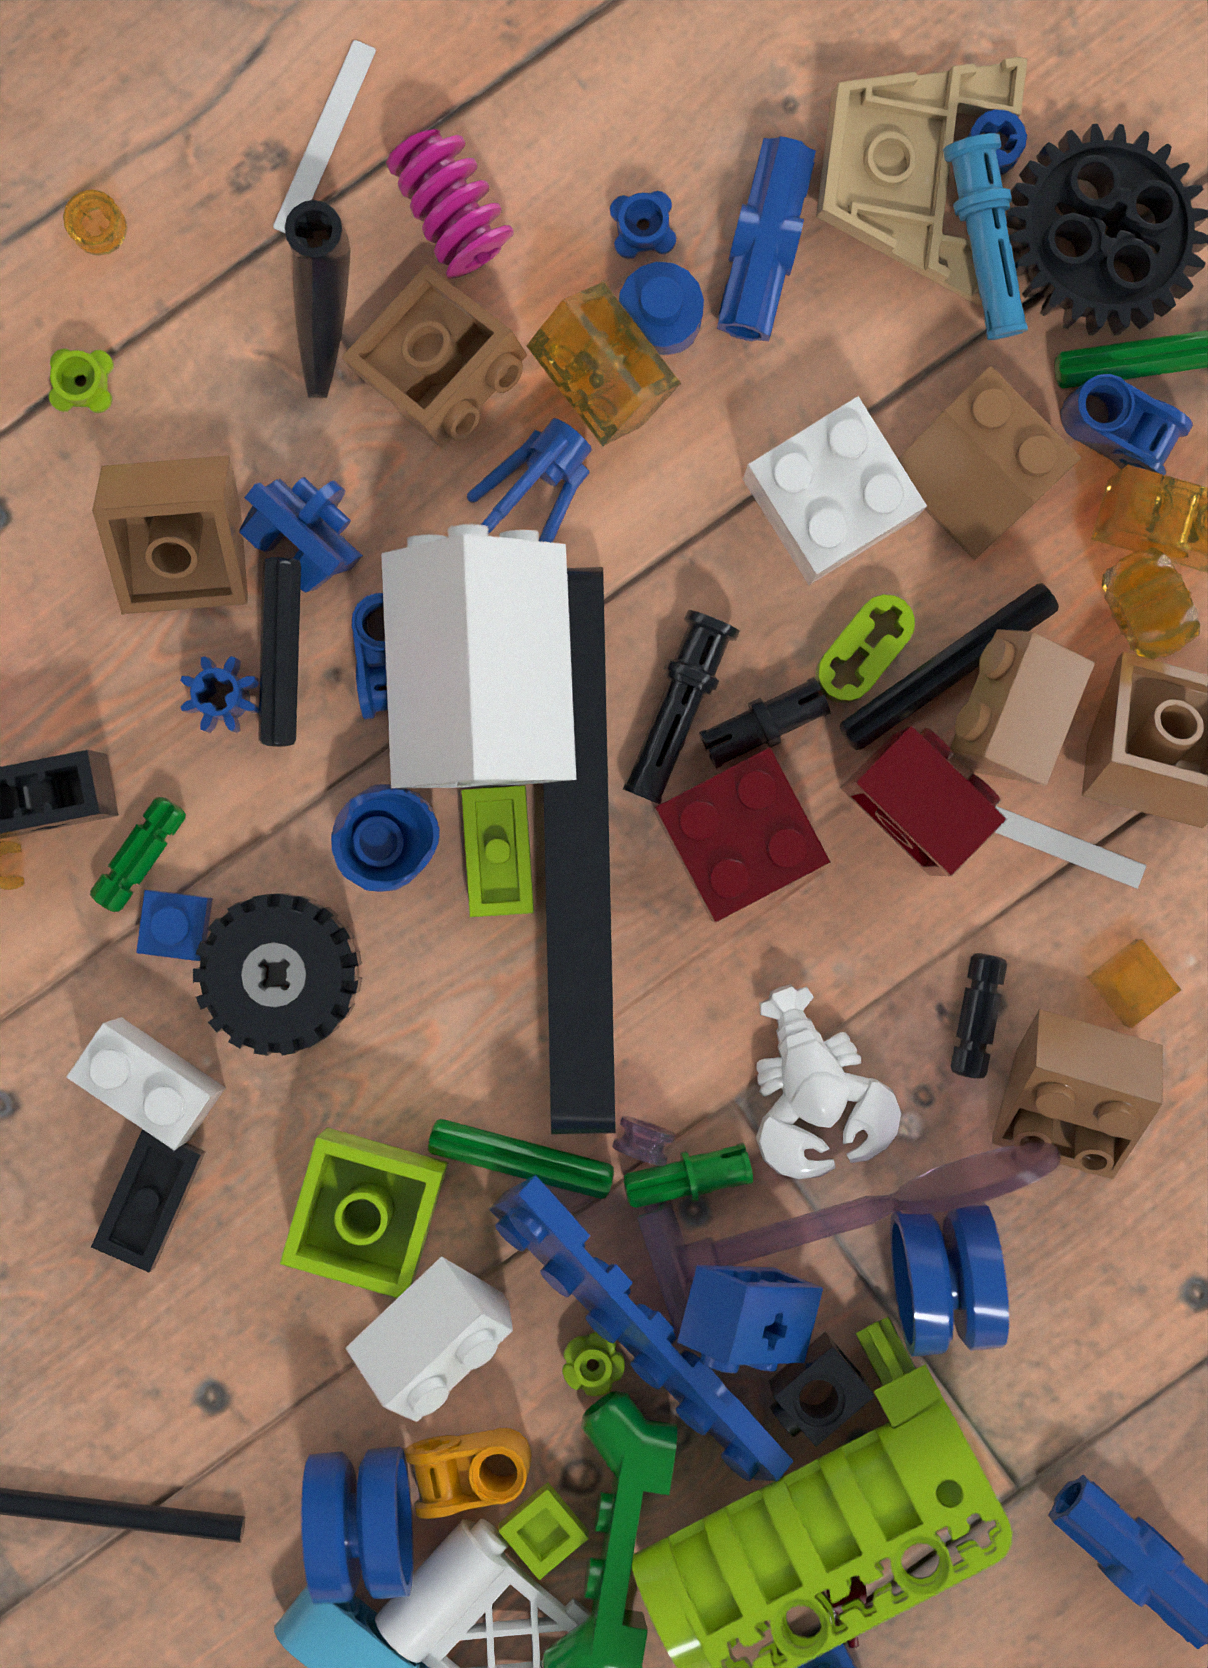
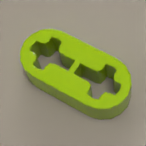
M886 594L873 597L857 612L821 657L815 674V679L821 687L820 691L826 698L838 703L855 701L867 693L908 643L914 632L915 617L911 607L905 600L895 595ZM890 609L898 616L893 626L900 633L897 639L890 634L885 635L872 648L864 642L875 627V622L869 615L871 611L878 615H883ZM856 650L865 656V659L854 673L856 678L861 681L859 686L856 688L851 684H847L841 689L836 688L831 683L836 674L829 666L831 661L834 659L837 663L843 664L851 658Z

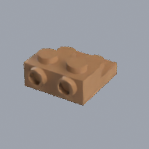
M426 264L341 358L354 373L390 401L405 419L443 449L452 438L454 440H463L475 430L480 419L479 408L495 391L505 393L517 384L523 372L522 361L528 355L510 328Z

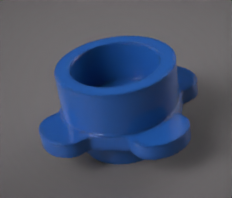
M654 191L651 194L637 193L630 197L622 195L612 202L610 216L617 222L619 235L614 242V247L621 257L632 259L639 252L652 250L659 254H667L674 248L676 234L669 227V212L672 208V202L667 194L661 191ZM640 220H646L649 223V227L646 230H640L637 227V223Z

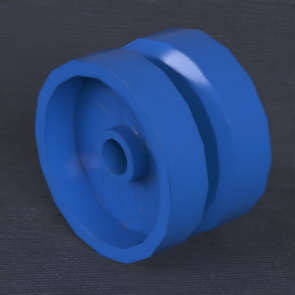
M985 1202L951 1205L943 1221V1232H941L936 1218L926 1207L894 1210L891 1215L890 1225L893 1280L902 1334L911 1357L944 1354L952 1341L954 1325L959 1338L970 1351L1003 1348L1008 1341L1009 1300L1001 1243L989 1206Z
M400 1446L368 1449L360 1463L358 1479H356L353 1464L345 1453L310 1454L305 1463L302 1482L301 1523L304 1569L312 1603L320 1605L350 1602L359 1584L360 1571L362 1572L365 1587L372 1598L377 1600L409 1597L413 1580L414 1537L411 1489L404 1450Z

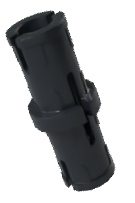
M812 677L807 682L766 702L758 698L748 703L749 710L708 730L700 731L701 741L706 751L709 750V758L717 769L722 764L765 743L768 747H773L781 743V735L821 716L831 714L825 695L819 697L818 691L821 690V687L816 679Z

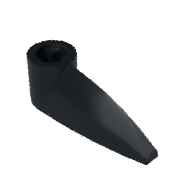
M310 200L300 203L291 210L287 216L284 229L286 240L293 251L296 328L308 398H327L336 366L345 317L350 267V244L343 223L335 209L325 202ZM326 230L329 240L322 239V246L311 248L306 239H314L313 232Z

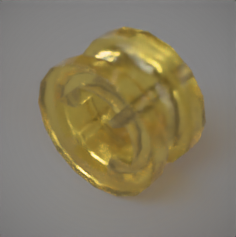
M93 189L81 191L74 195L65 206L63 214L64 227L78 247L85 252L97 256L110 254L117 250L125 240L127 233L126 218L113 198L106 193ZM100 209L105 218L110 221L107 229L99 226L101 234L91 236L87 229L81 225L82 220L85 216L92 220L89 212Z

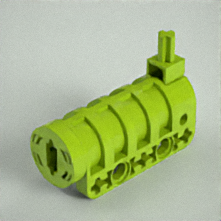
M889 1316L855 1333L882 1387L874 1392L889 1422L781 1477L778 1481L767 1484L633 1554L631 1566L640 1594L655 1629L676 1668H796L995 1565L1007 1555L1012 1545L1013 1534L1009 1519L926 1364L916 1369ZM977 1513L985 1522L994 1520L995 1526L987 1531L991 1542L986 1546L979 1547L974 1539H968L956 1545L955 1547L963 1559L952 1564L946 1544L936 1531L947 1527L953 1541L969 1532L970 1527L967 1518L972 1514ZM919 1543L929 1545L939 1554V1563L936 1570L929 1576L922 1578L909 1574L901 1562L905 1550ZM889 1558L894 1579L902 1591L896 1594L893 1593L892 1583L889 1580L875 1588L872 1605L865 1606L861 1598H854L841 1606L843 1612L839 1613V1618L842 1622L837 1623L832 1603L849 1594L850 1586L852 1585L851 1577L858 1575L864 1584H871L884 1577L882 1572L884 1566L880 1562ZM830 1590L831 1601L823 1591ZM796 1606H806L812 1609L820 1619L821 1630L809 1637L800 1636L789 1626L787 1611ZM771 1630L773 1641L760 1649L759 1655L752 1664L747 1657L735 1658L731 1649L739 1641L744 1647L751 1646L764 1639L765 1634L763 1632Z

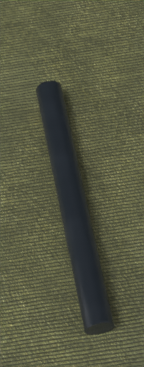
M0 1488V1515L236 1543L242 1542L245 1529V1516Z

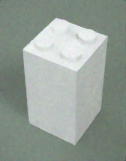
M468 524L449 527L447 538L442 535L411 536L407 538L406 548L381 553L391 788H494L576 780L566 544L539 541V532L533 530L501 532L499 537L488 536L487 526Z

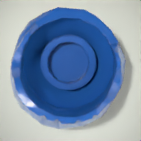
M391 784L373 785L351 798L336 816L331 834L332 853L337 868L342 875L364 890L377 892L395 891L409 884L430 862L440 840L438 820L431 805L419 793L407 788H391Z

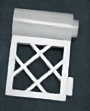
M462 1519L414 1572L410 1596L391 1598L377 1613L375 1621L382 1636L400 1655L414 1663L423 1662L429 1668H460L446 1655L460 1640L486 1638L488 1666L468 1668H543L542 1661H540L539 1633L567 1631L569 1633L590 1617L591 1612L574 1598L564 1606L507 1558L504 1550L508 1547V1543L498 1532V1529L490 1522L480 1519L475 1523L468 1519ZM510 1584L530 1601L529 1619L493 1622L492 1604ZM538 1608L549 1617L538 1618ZM485 1613V1623H476ZM531 1634L532 1662L495 1665L494 1637Z

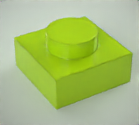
M549 1482L544 1484L499 1522L498 1532L538 1580L542 1579L589 1539V1530Z

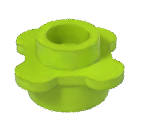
M64 348L57 350L50 359V381L53 389L49 392V401L55 409L61 412H68L73 407H89L94 413H102L111 406L113 399L112 395L107 391L108 374L112 372L114 363L105 351L94 350L91 354H88L84 351H70ZM81 375L86 376V384L84 386H77V377Z

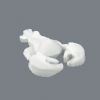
M790 984L770 991L769 999L759 1002L760 1015L777 1019L778 1028L776 1032L779 1041L778 1050L781 1056L765 1058L757 1062V1072L759 1073L757 1079L758 1084L761 1086L759 1092L765 1097L782 1088L783 1094L762 1118L756 1140L762 1159L778 1174L795 1179L816 1178L835 1169L834 1159L814 1161L804 1157L806 1149H815L823 1153L830 1148L821 1138L794 1125L799 1117L815 1126L831 1128L840 1119L847 1101L857 1102L843 1129V1144L853 1143L855 1135L861 1130H865L868 1134L867 1139L859 1147L846 1154L850 1163L868 1161L887 1149L898 1133L901 1110L891 1088L877 1079L844 1072L842 1068L844 1066L861 1064V1056L856 1053L857 1049L854 1043L850 1042V1037L846 1032H839L823 1042L821 1034L816 1031L811 1019L807 1018L803 1011L814 998L807 986L796 990Z

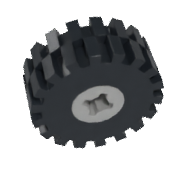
M290 893L265 894L234 904L227 909L229 911L221 918H216L208 927V930L211 931L209 937L205 941H200L195 954L201 956L200 967L193 968V983L200 982L202 995L196 996L200 1010L205 1008L209 1010L213 1019L208 1023L216 1033L223 1030L231 1037L228 1041L239 1049L245 1046L253 1048V1054L268 1056L272 1053H281V1056L294 1054L307 1047L310 1048L330 1036L340 1027L341 1022L350 1015L355 1004L353 1001L355 995L361 989L362 978L358 974V965L362 964L360 951H355L351 940L355 937L348 926L344 927L337 919L339 915L330 907H323L316 903L317 900L304 895L297 896ZM264 964L269 968V969H268V976H269L268 979H267V975H266L267 968L264 966Z

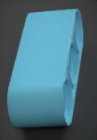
M306 1585L274 1626L275 1635L282 1646L307 1668H429L423 1662L414 1663L407 1660L391 1647L376 1625L375 1617L377 1612L356 1595L353 1596L350 1602L317 1605L312 1603Z

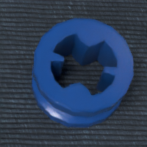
M996 109L985 112L977 118L968 137L981 135L982 133L998 134L1001 132L1008 138L1004 150H1011V152L1007 154L1001 149L996 151L1000 175H1003L1015 166L1026 147L1027 134L1025 126L1018 116L1006 110Z

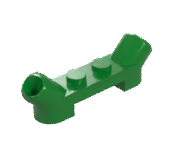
M612 1391L600 1398L584 1412L581 1424L582 1430L614 1474L611 1493L600 1492L596 1509L594 1531L604 1533L600 1559L590 1557L586 1570L584 1598L594 1599L590 1617L545 1650L542 1661L543 1668H642L648 1633L643 1612L625 1609L643 1492L669 1496L676 1455L677 1424L646 1420L628 1393Z

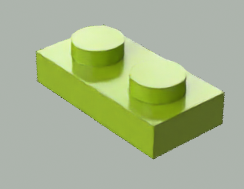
M526 786L461 790L470 917L534 913Z

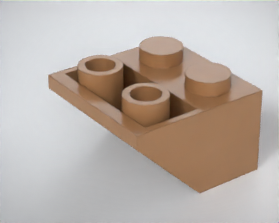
M1039 1009L1017 1048L993 1130L992 1144L1018 1151L1027 1156H1035L1073 1167L1088 1174H1097L1114 1179L1163 1104V1045Z

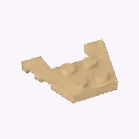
M1014 57L1004 59L1000 64L976 67L975 63L953 66L949 71L917 75L916 72L839 82L831 92L816 217L972 303L983 307L972 258L970 239L944 235L942 233L950 162L945 161L943 149L953 143L956 113L980 117L985 112L999 109L1009 111L1018 117L1021 115L1028 59Z

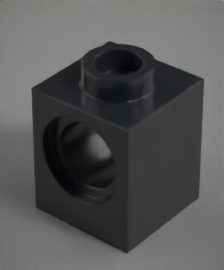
M826 1331L809 1345L805 1363H788L768 1381L773 1397L776 1400L769 1406L775 1417L793 1437H796L803 1431L816 1447L875 1397L867 1379ZM813 1380L827 1381L832 1385V1391L824 1402L810 1405L799 1399L801 1390L807 1383Z

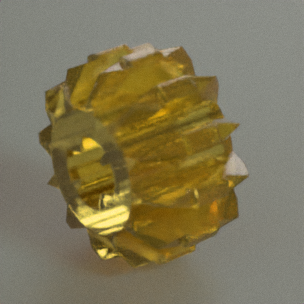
M1155 547L1140 553L1135 551L1119 559L1116 565L1107 569L1106 573L1103 574L1102 587L1105 592L1104 598L1112 612L1111 616L1115 619L1120 634L1124 635L1130 649L1135 651L1137 656L1152 660L1161 656L1165 658L1182 650L1187 643L1199 636L1200 622L1197 618L1199 612L1193 604L1192 593L1187 589L1182 574L1177 572L1171 558L1165 556L1162 551Z

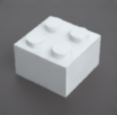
M859 396L749 463L743 477L746 486L808 585L909 524L927 507Z

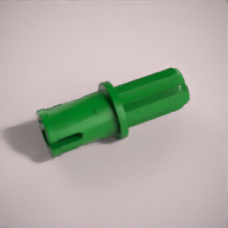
M740 1143L735 1146L722 1148V1150L689 1156L687 1151L681 1152V1161L627 1173L623 1181L628 1203L631 1207L638 1208L689 1196L692 1203L698 1202L699 1195L729 1187L753 1184V1173L744 1143Z

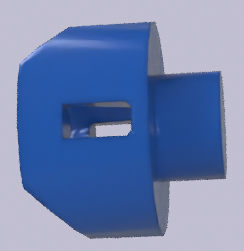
M653 262L639 267L627 277L619 293L618 324L623 337L634 347L651 354L670 355L686 350L693 344L701 328L704 298L700 285L688 270L674 263Z

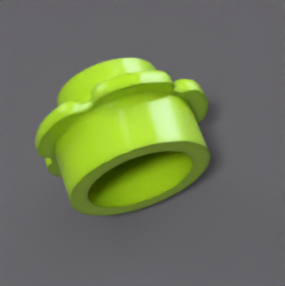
M597 1332L575 1337L568 1343L563 1353L566 1364L562 1367V1374L566 1383L574 1390H584L588 1396H601L608 1393L612 1389V1383L620 1380L623 1376L625 1362L622 1353L617 1352L615 1342L610 1343ZM590 1359H595L599 1362V1367L596 1370H590L587 1367V1362Z

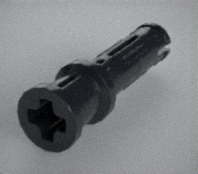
M688 610L684 618L689 625L675 659L667 660L664 670H666L664 676L669 679V682L647 731L646 738L628 782L623 787V790L657 804H661V797L679 753L684 746L686 736L704 693L711 695L712 690H716L719 680L715 674L728 642L736 641L740 632L737 628L721 620L693 610Z

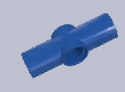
M783 136L772 139L763 138L747 205L742 204L729 256V262H733L718 314L717 329L728 333L731 337L751 342L769 341L785 275L790 276L804 223V219L800 218L804 198L807 196L815 164L816 151L804 145L802 141Z
M1084 1474L1074 1481H1069L1055 1497L1053 1507L1048 1514L1052 1522L1098 1561V1568L1134 1603L1140 1607H1143L1145 1604L1148 1605L1168 1626L1183 1636L1195 1648L1200 1649L1208 1644V1583L1183 1562L1184 1557L1158 1531L1138 1516L1134 1519L1094 1481L1089 1480Z

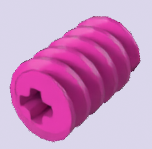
M430 129L414 134L399 144L389 155L386 164L390 173L399 177L397 184L401 194L412 199L409 206L414 218L424 221L422 231L426 240L436 243L434 253L438 262L449 265L446 271L447 278H458L479 269L493 259L501 251V247L514 235V231L510 225L491 229L490 224L502 213L499 203H490L484 206L478 205L477 202L489 191L487 181L479 180L469 184L465 181L476 171L477 163L474 158H465L455 162L454 157L465 147L463 137L454 135L443 139L440 130Z

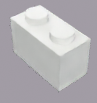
M122 1017L101 1025L66 1077L173 1150L191 1140L226 1088Z

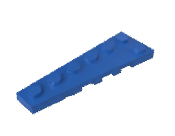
M535 1175L505 1191L489 1208L499 1219L495 1227L500 1235L519 1251L523 1252L527 1248L544 1265L540 1273L546 1282L564 1297H569L573 1294L589 1311L585 1318L594 1331L610 1343L618 1340L635 1357L630 1363L634 1371L653 1388L660 1389L663 1386L680 1403L676 1407V1412L680 1418L697 1433L705 1435L708 1432L725 1449L721 1454V1458L732 1471L746 1481H751L753 1478L760 1481H778L794 1462L792 1458L746 1407L725 1387L718 1376L709 1367L700 1362V1358L687 1350L680 1354L672 1346L677 1339L673 1331L674 1328L659 1311H653L643 1304L636 1306L628 1297L631 1294L629 1287L633 1282L617 1264L608 1265L601 1259L592 1257L587 1252L585 1242L590 1237V1234L544 1183Z

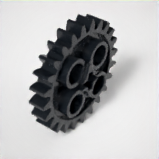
M1098 124L1090 126L1083 135L1082 142L1073 130H1069L1058 142V148L1050 142L1045 144L1036 156L1038 162L1030 160L1020 172L1019 177L1023 183H1016L1010 191L1011 203L1017 207L1010 208L1005 215L1007 227L1017 230V232L1009 236L1012 252H1020L1021 258L1015 263L1017 275L1028 273L1032 279L1022 295L1024 298L1042 292L1046 296L1040 312L1043 316L1051 313L1057 306L1064 309L1063 328L1065 329L1071 327L1080 317H1085L1087 333L1091 336L1104 326L1106 320L1114 336L1120 335L1130 325V320L1140 330L1154 320V313L1163 317L1176 306L1174 298L1181 299L1194 287L1188 277L1195 276L1206 264L1194 253L1200 252L1208 245V235L1195 230L1196 227L1200 226L1208 218V210L1192 208L1191 201L1204 189L1202 185L1184 187L1180 180L1189 170V163H1182L1171 169L1166 164L1172 146L1166 144L1153 154L1147 150L1149 132L1145 130L1133 144L1126 142V131L1123 124H1118L1107 140H1104ZM1077 180H1085L1091 183L1097 190L1098 199L1089 198L1084 195L1078 186ZM1136 204L1149 208L1154 215L1156 223L1152 224L1143 220L1137 213ZM1058 206L1063 214L1062 216L1056 213L1055 207ZM1055 237H1063L1069 240L1075 247L1077 256L1073 258L1061 253L1056 246ZM1149 245L1153 246L1156 249V254L1153 252ZM1114 261L1123 262L1130 268L1134 278L1133 283L1125 281L1118 276L1114 269Z

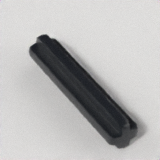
M288 557L266 558L263 562L258 739L261 744L273 747L293 745L296 741L301 563L297 559Z

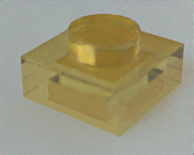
M1143 939L1133 940L1086 976L1122 1024L1128 1028H1133L1181 991V988Z

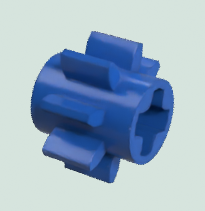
M206 656L201 657L203 671L195 678L182 676L180 679L184 685L191 687V700L184 702L180 706L181 710L186 713L202 712L204 716L200 722V729L211 733L219 719L225 722L226 727L230 731L240 732L238 718L245 711L259 713V707L250 702L249 690L256 688L260 684V680L255 676H246L242 679L237 677L241 668V661L233 656L226 660L223 669L217 668L210 658ZM217 681L233 687L234 690L225 696L227 707L224 709L208 701V698L216 694L214 683Z

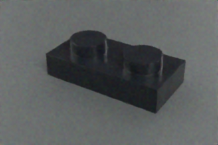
M142 1129L91 1248L150 1273L157 1265L206 1151L188 1143L173 1150Z

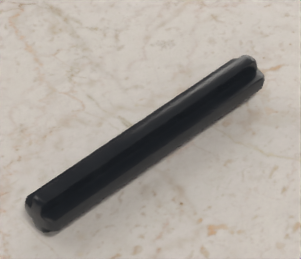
M1043 583L1036 584L843 720L839 727L847 742L855 750L865 748L978 668L981 655L986 646L993 640L997 629L1029 632L1056 613L1059 609V604L1055 596Z

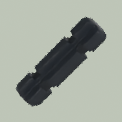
M976 953L970 959L967 978L972 979L971 988L965 987L956 1037L961 1039L960 1047L954 1046L951 1062L952 1072L957 1075L974 1079H982L987 1075L991 1054L986 1052L987 1044L993 1045L1002 994L997 993L998 984L1004 985L1007 962L1001 957Z

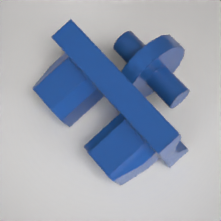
M305 477L298 480L292 489L281 479H276L267 486L259 482L255 483L244 497L253 506L242 523L239 533L255 548L263 552L274 550L284 536L297 546L299 550L293 558L301 563V591L307 593L316 590L333 575L351 570L363 556L340 535L348 527L351 520L337 508L345 494V489L334 480L328 482L319 490Z

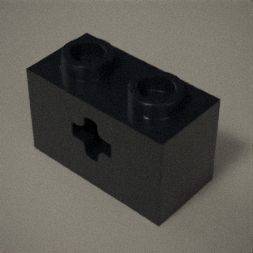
M83 750L0 767V839L119 816L108 758L105 753Z

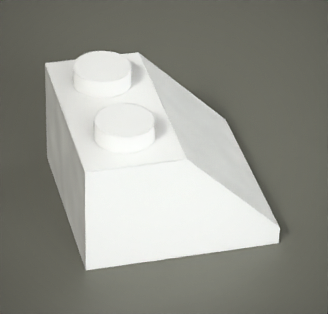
M441 1256L346 1347V1350L383 1407L418 1422L423 1416L441 1407L448 1398L449 1391L472 1369L488 1362L495 1354L498 1344L513 1331L509 1301L501 1291Z

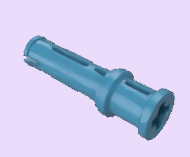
M996 133L964 138L947 145L943 149L945 161L952 163L959 200L953 204L955 215L959 216L960 221H966L970 238L972 258L985 316L987 340L1003 339L1028 331L1005 211L1010 209L1009 203L1012 201L1010 189L1003 188L996 154V151L1001 147L1000 135Z

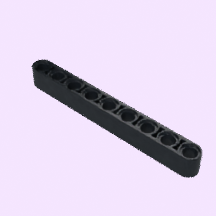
M603 567L567 568L576 780L544 783L551 1135L615 1133Z

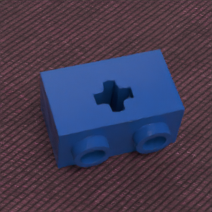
M697 1265L677 1342L702 1353L700 1362L703 1365L728 1373H737L740 1365H747L764 1371H776L778 1364L805 1363L823 1287L774 1267Z

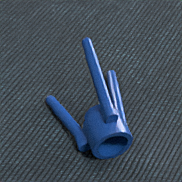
M553 418L542 433L534 430L517 451L468 492V501L472 503L477 502L523 463L526 462L529 467L492 509V512L481 525L488 527V534L492 532L539 478L552 486H556L563 479L565 481L539 537L541 542L553 543L577 488L590 473L582 462L590 454L592 448L575 429L557 418Z

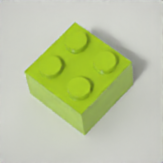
M327 1127L316 1137L280 1265L398 1298L414 1283L449 1162Z

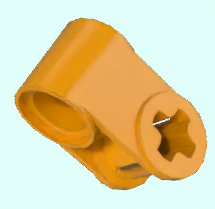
M497 1428L459 1436H436L415 1442L404 1449L406 1462L414 1466L419 1499L414 1503L416 1516L425 1519L441 1518L467 1509L505 1504L513 1501L525 1486L532 1462V1450L528 1440L520 1432L511 1428ZM494 1454H503L515 1463L517 1471L509 1476H498L487 1468L485 1459Z

